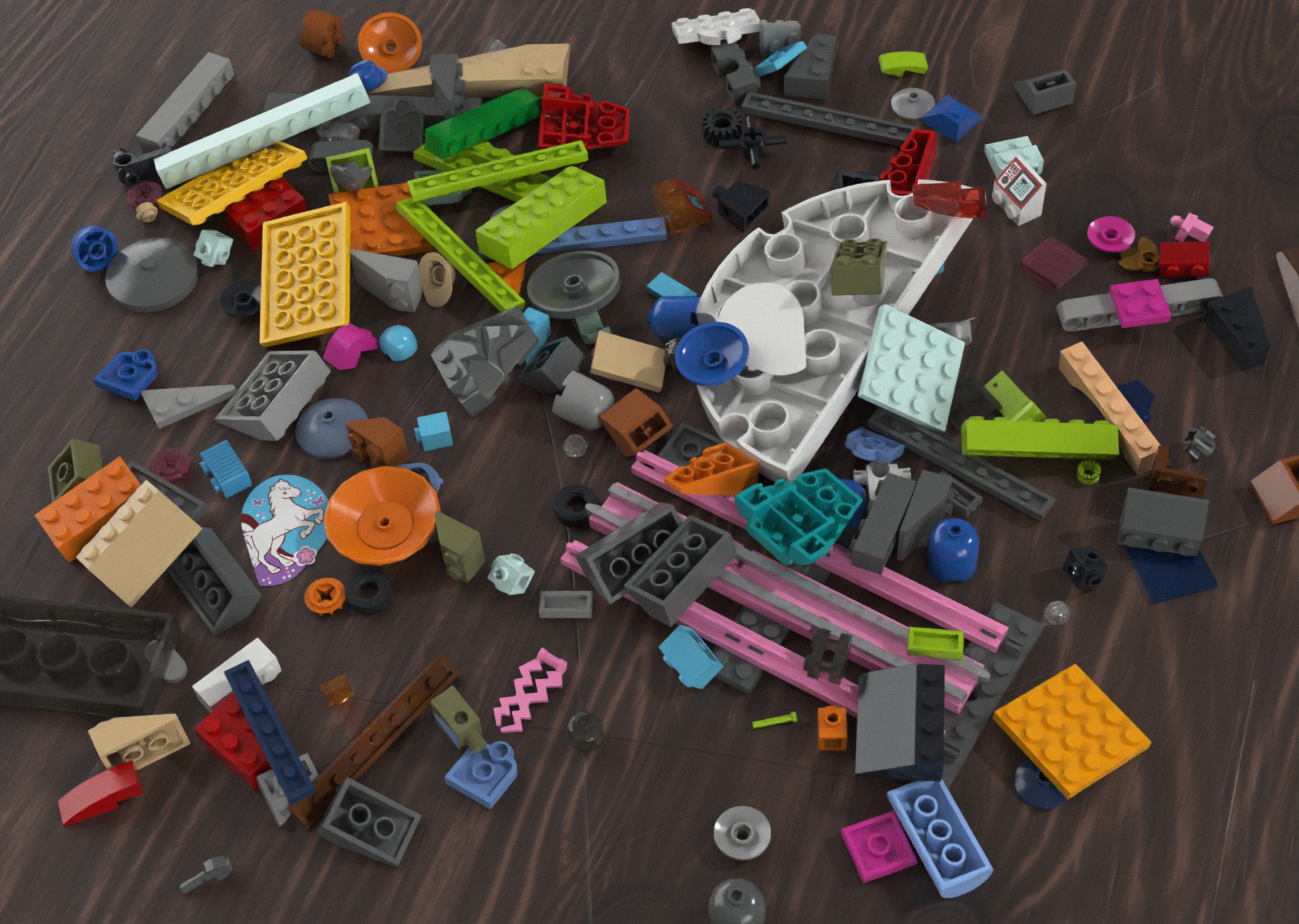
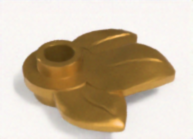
M1145 237L1139 240L1137 247L1130 246L1126 250L1118 252L1122 258L1118 265L1126 270L1154 272L1160 267L1157 247Z

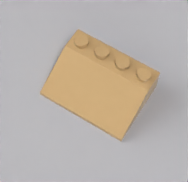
M146 480L82 549L76 558L132 608L197 536L202 528L166 495Z

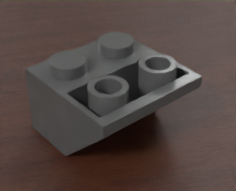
M1064 69L1014 83V88L1034 115L1073 103L1076 82L1069 72Z

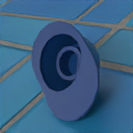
M364 60L353 65L348 72V77L358 73L367 92L381 86L387 79L388 73L386 69L377 67L372 60Z

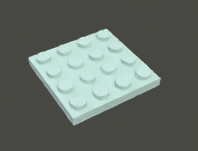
M886 304L879 306L858 397L939 434L945 432L965 342Z

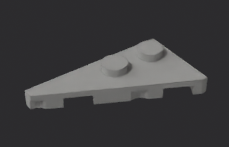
M234 385L143 390L141 395L158 428L161 429L229 399L237 391Z

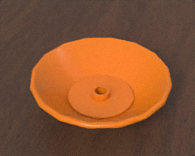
M381 466L361 471L343 482L329 499L323 520L327 539L340 555L358 564L382 566L402 561L422 549L436 531L434 514L436 511L441 512L437 492L423 476L407 468Z

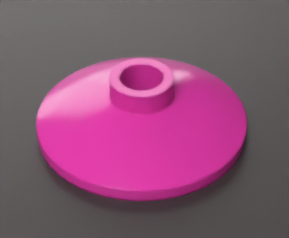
M1106 216L1094 220L1089 225L1087 237L1090 243L1099 250L1120 252L1133 244L1135 231L1127 221L1118 217Z

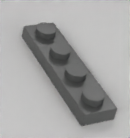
M131 460L127 465L141 485L148 480L196 523L209 509L206 503Z

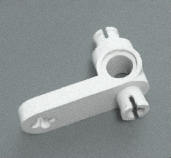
M875 460L866 465L865 470H853V481L860 485H866L867 496L870 502V500L875 501L877 485L879 481L884 482L887 473L911 480L910 467L898 469L897 464L883 463Z

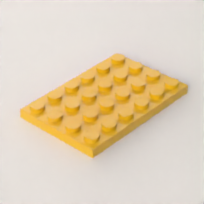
M279 141L203 173L156 201L159 207L191 225H199L205 222L207 217L213 213L218 214L224 211L226 206L232 202L236 203L243 200L249 192L262 189L268 181L281 178L285 171L298 168L302 165L301 162L308 158L304 150Z
M347 202L263 222L260 344L264 348L335 332L342 326H347L350 323V206Z

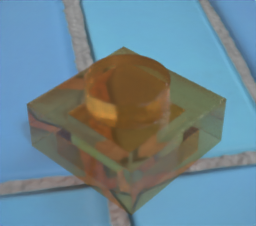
M345 674L320 685L329 707L341 704L354 695Z

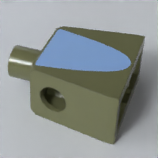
M453 685L430 701L435 724L460 751L469 747L473 753H478L484 749L487 742L482 737L480 720Z

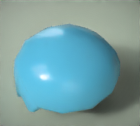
M394 325L389 327L379 338L381 351L384 355L387 354L392 361L406 360L417 350V340L413 332L406 326Z

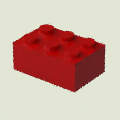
M281 177L277 180L268 181L258 191L249 192L243 200L227 205L224 213L229 227L255 251L262 247L263 222L307 212L308 210L305 199Z
M233 693L194 728V731L200 743L256 792L260 788L256 777L272 770Z

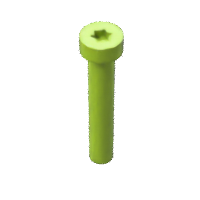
M794 711L790 715L752 722L753 729L790 721L795 723L797 722V717Z

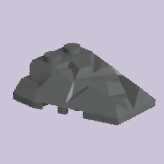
M515 306L452 333L434 347L431 356L450 391L458 397L464 408L474 417L497 397L494 392L502 382L508 383L511 379L508 374L516 364L521 366L539 340L521 309Z

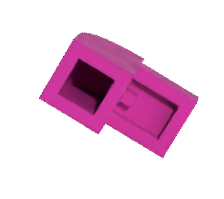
M348 323L347 326L339 328L331 337L323 359L339 370L356 368L361 351L377 349L379 340L373 337L370 331L359 329L353 324Z

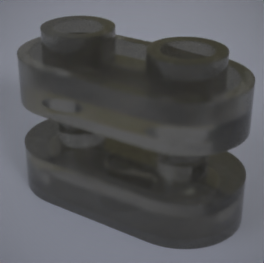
M820 628L818 633L813 632L810 648H813L811 655H806L803 671H807L808 678L819 680L821 672L829 674V683L840 685L850 655L853 635L841 633L839 640L831 639V630ZM828 649L835 651L832 663L825 662Z

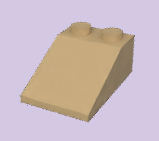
M176 714L113 718L101 722L96 727L88 730L97 753L107 770L130 760L133 761L137 770L191 744Z

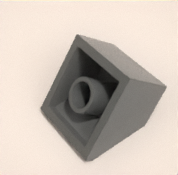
M564 337L542 345L516 379L520 383L547 395L555 392L560 393L566 388L562 385L564 380L572 371L577 373L582 368L581 363L586 356L568 337Z

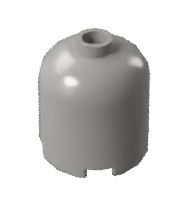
M572 371L562 383L566 387L562 396L556 395L552 412L558 417L586 430L599 429L603 424L598 416L614 405V397L607 387L581 373Z

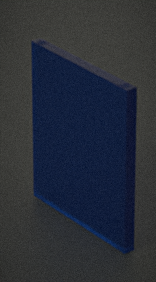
M1124 545L1153 604L1218 587V583L1200 550L1198 556H1184L1179 553L1159 552L1152 549Z

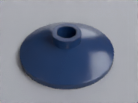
M1031 759L1026 760L1018 767L1015 773L1014 786L1018 796L1026 804L1037 809L1048 810L1059 807L1067 800L1050 780L1042 781L1039 778L1040 776H1046Z

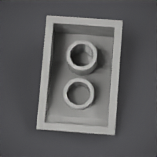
M355 249L350 250L354 273L360 286L392 309L415 312L423 295V286L417 261Z

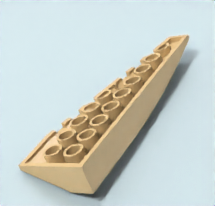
M528 44L458 59L459 63L463 64V77L461 79L466 82V93H462V95H464V98L501 97L524 87L537 96H543L544 83L566 86L570 44ZM430 65L389 73L381 86L366 93L367 95L434 97L429 71Z

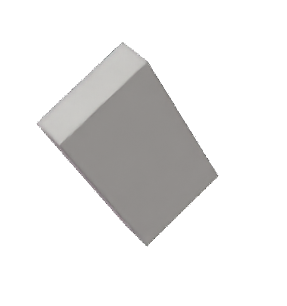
M540 591V618H592L593 591Z

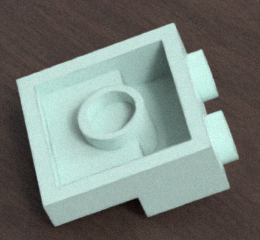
M1028 136L986 144L984 147V152L997 178L1018 155L1037 174L1042 173L1044 160L1037 146H1032Z

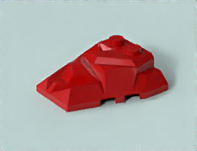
M544 83L538 150L581 140L586 149L628 145L630 109L606 100L601 103L591 100L592 95L587 93L584 94V97L572 93V88L567 86Z

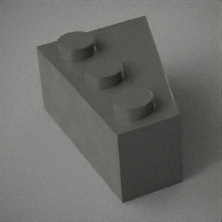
M821 34L813 36L806 46L807 48L802 51L784 76V96L827 100L836 58L837 36Z

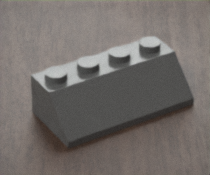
M660 502L578 553L575 557L588 581L605 601L611 604L628 593L624 589L626 582L682 524V521L673 504Z
M689 515L626 582L624 589L651 617L672 627L737 555L731 534Z
M201 527L202 530L166 570L214 635H218L249 616L262 595L213 530Z

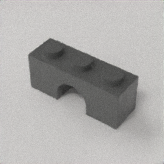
M736 41L729 44L723 43L712 46L711 63L719 77L726 75L727 92L734 105L742 103L748 92L759 94V88H761L758 75H754L751 62H747L745 59L743 48H739Z

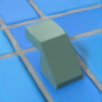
M597 311L570 319L585 344L595 343L599 331L611 334L609 327L602 325Z

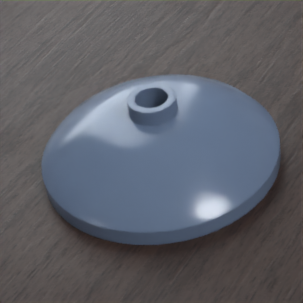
M343 398L324 399L312 404L300 415L295 427V436L301 449L308 455L319 459H337L349 455L353 450L348 439L346 424L349 421L368 418L365 411L351 400Z

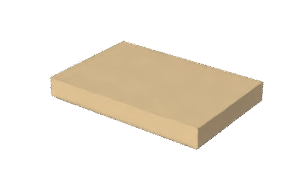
M599 331L596 337L590 373L660 393L668 351Z

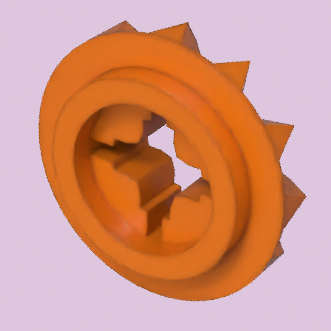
M334 578L316 580L307 588L304 597L306 606L312 613L316 612L320 616L324 613L333 615V612L336 609H342L343 602L347 601L344 585ZM320 594L324 596L330 594L331 601L326 599L322 601Z

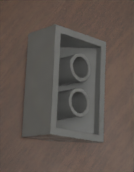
M1128 488L1119 522L1118 544L1197 557L1203 541L1209 500Z

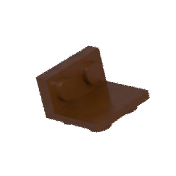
M1159 445L1150 473L1147 491L1202 499L1208 477L1170 469L1172 458H1167L1169 447Z

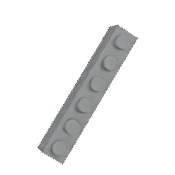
M210 52L205 55L136 135L142 151L150 153L168 146H174L234 76L230 59Z

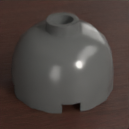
M730 878L720 882L713 889L708 901L711 924H763L766 918V903L760 889L753 882L743 878Z

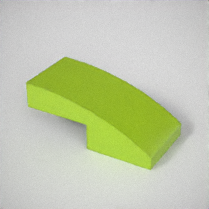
M902 51L879 56L881 70L885 74L902 77L905 70L925 74L928 69L924 53Z

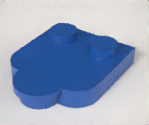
M142 349L134 353L122 352L117 354L93 380L96 387L136 401L141 395V391L145 390L158 376V369L154 356L148 350Z

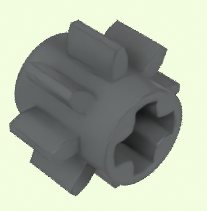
M1203 426L1199 430L1192 428L1184 436L1183 442L1186 446L1183 450L1195 459H1198L1200 456L1207 457L1215 449V442L1212 440L1216 436Z

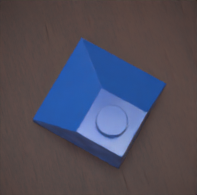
M948 94L921 118V122L956 143L983 119V115Z

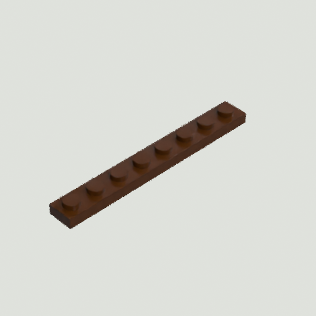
M439 653L312 782L316 793L287 808L305 829H309L327 811L340 783L346 777L356 781L431 704L430 701L437 697L460 674L444 654Z

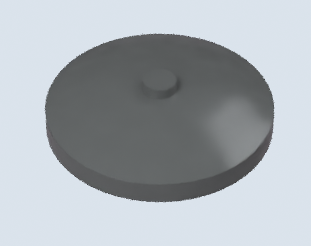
M148 238L127 246L111 260L106 270L105 282L111 298L119 306L134 312H156L172 307L190 294L198 280L199 266L194 253L184 243L171 238Z
M574 251L556 256L539 266L528 281L527 293L530 303L535 310L547 314L551 318H577L598 311L607 305L620 289L621 276L617 264L609 256L595 251Z

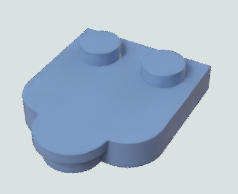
M862 427L849 433L845 441V446L852 450L855 456L883 463H891L902 456L906 445Z
M497 741L492 745L487 743L484 749L478 753H473L468 748L444 777L445 783L491 809L517 776V763L514 760V751L504 741Z

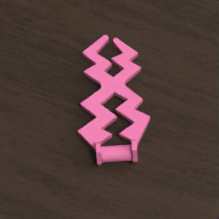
M541 648L537 658L519 667L523 678L514 679L516 695L499 698L502 707L493 708L498 728L501 727L502 715L511 717L509 706L519 705L520 708L518 711H512L515 724L500 728L501 733L522 732L521 719L532 720L529 705L531 703L549 702L546 688H563L562 675L567 670L566 661L555 657L546 649ZM546 663L556 669V671H546L549 679H535L538 693H524L523 687L533 686L530 672L543 671L540 664Z

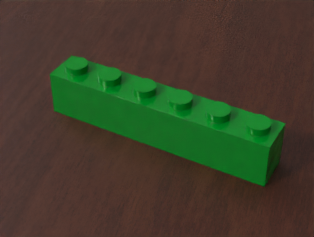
M522 87L425 129V149L444 160L539 118L541 97Z

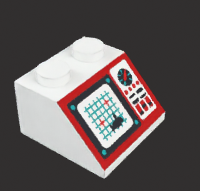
M1018 155L994 181L992 198L1006 212L1008 218L1020 226L1041 216L1047 183Z

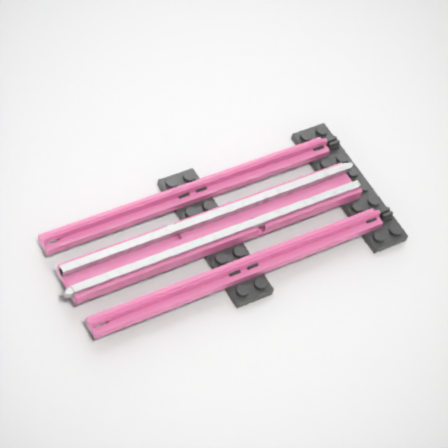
M646 450L643 453H637V460L631 467L632 474L746 529L747 520L739 513L734 501L735 496L680 494L664 483V477L679 468V466ZM646 463L654 467V470L645 466L644 464ZM617 482L616 484L613 483L608 490L609 497L602 506L588 503L585 507L587 514L590 516V527L605 535H609L659 503ZM677 512L683 523L687 517ZM845 528L829 552L810 565H798L795 562L790 565H784L778 559L774 561L754 550L750 551L744 548V545L733 540L737 555L713 580L708 588L744 605L737 617L732 621L694 601L675 622L677 625L693 628L700 637L716 645L712 652L724 667L714 677L749 695L763 673L767 671L832 706L846 708V713L857 718L859 686L782 647L792 630L871 671L916 663L945 665L944 767L942 780L948 789L1041 635L1044 625L997 602L994 603L988 615L984 616L886 567L882 575L852 566V554L849 553V547L853 538H855V533ZM576 540L573 543L568 542L566 552L560 558L561 564L585 576L574 555L582 552L588 546ZM832 573L837 574L948 630L964 631V638L971 642L963 653V659L907 655L909 627L825 586L824 583ZM629 593L623 596L637 603ZM970 695L975 697L974 701H967Z

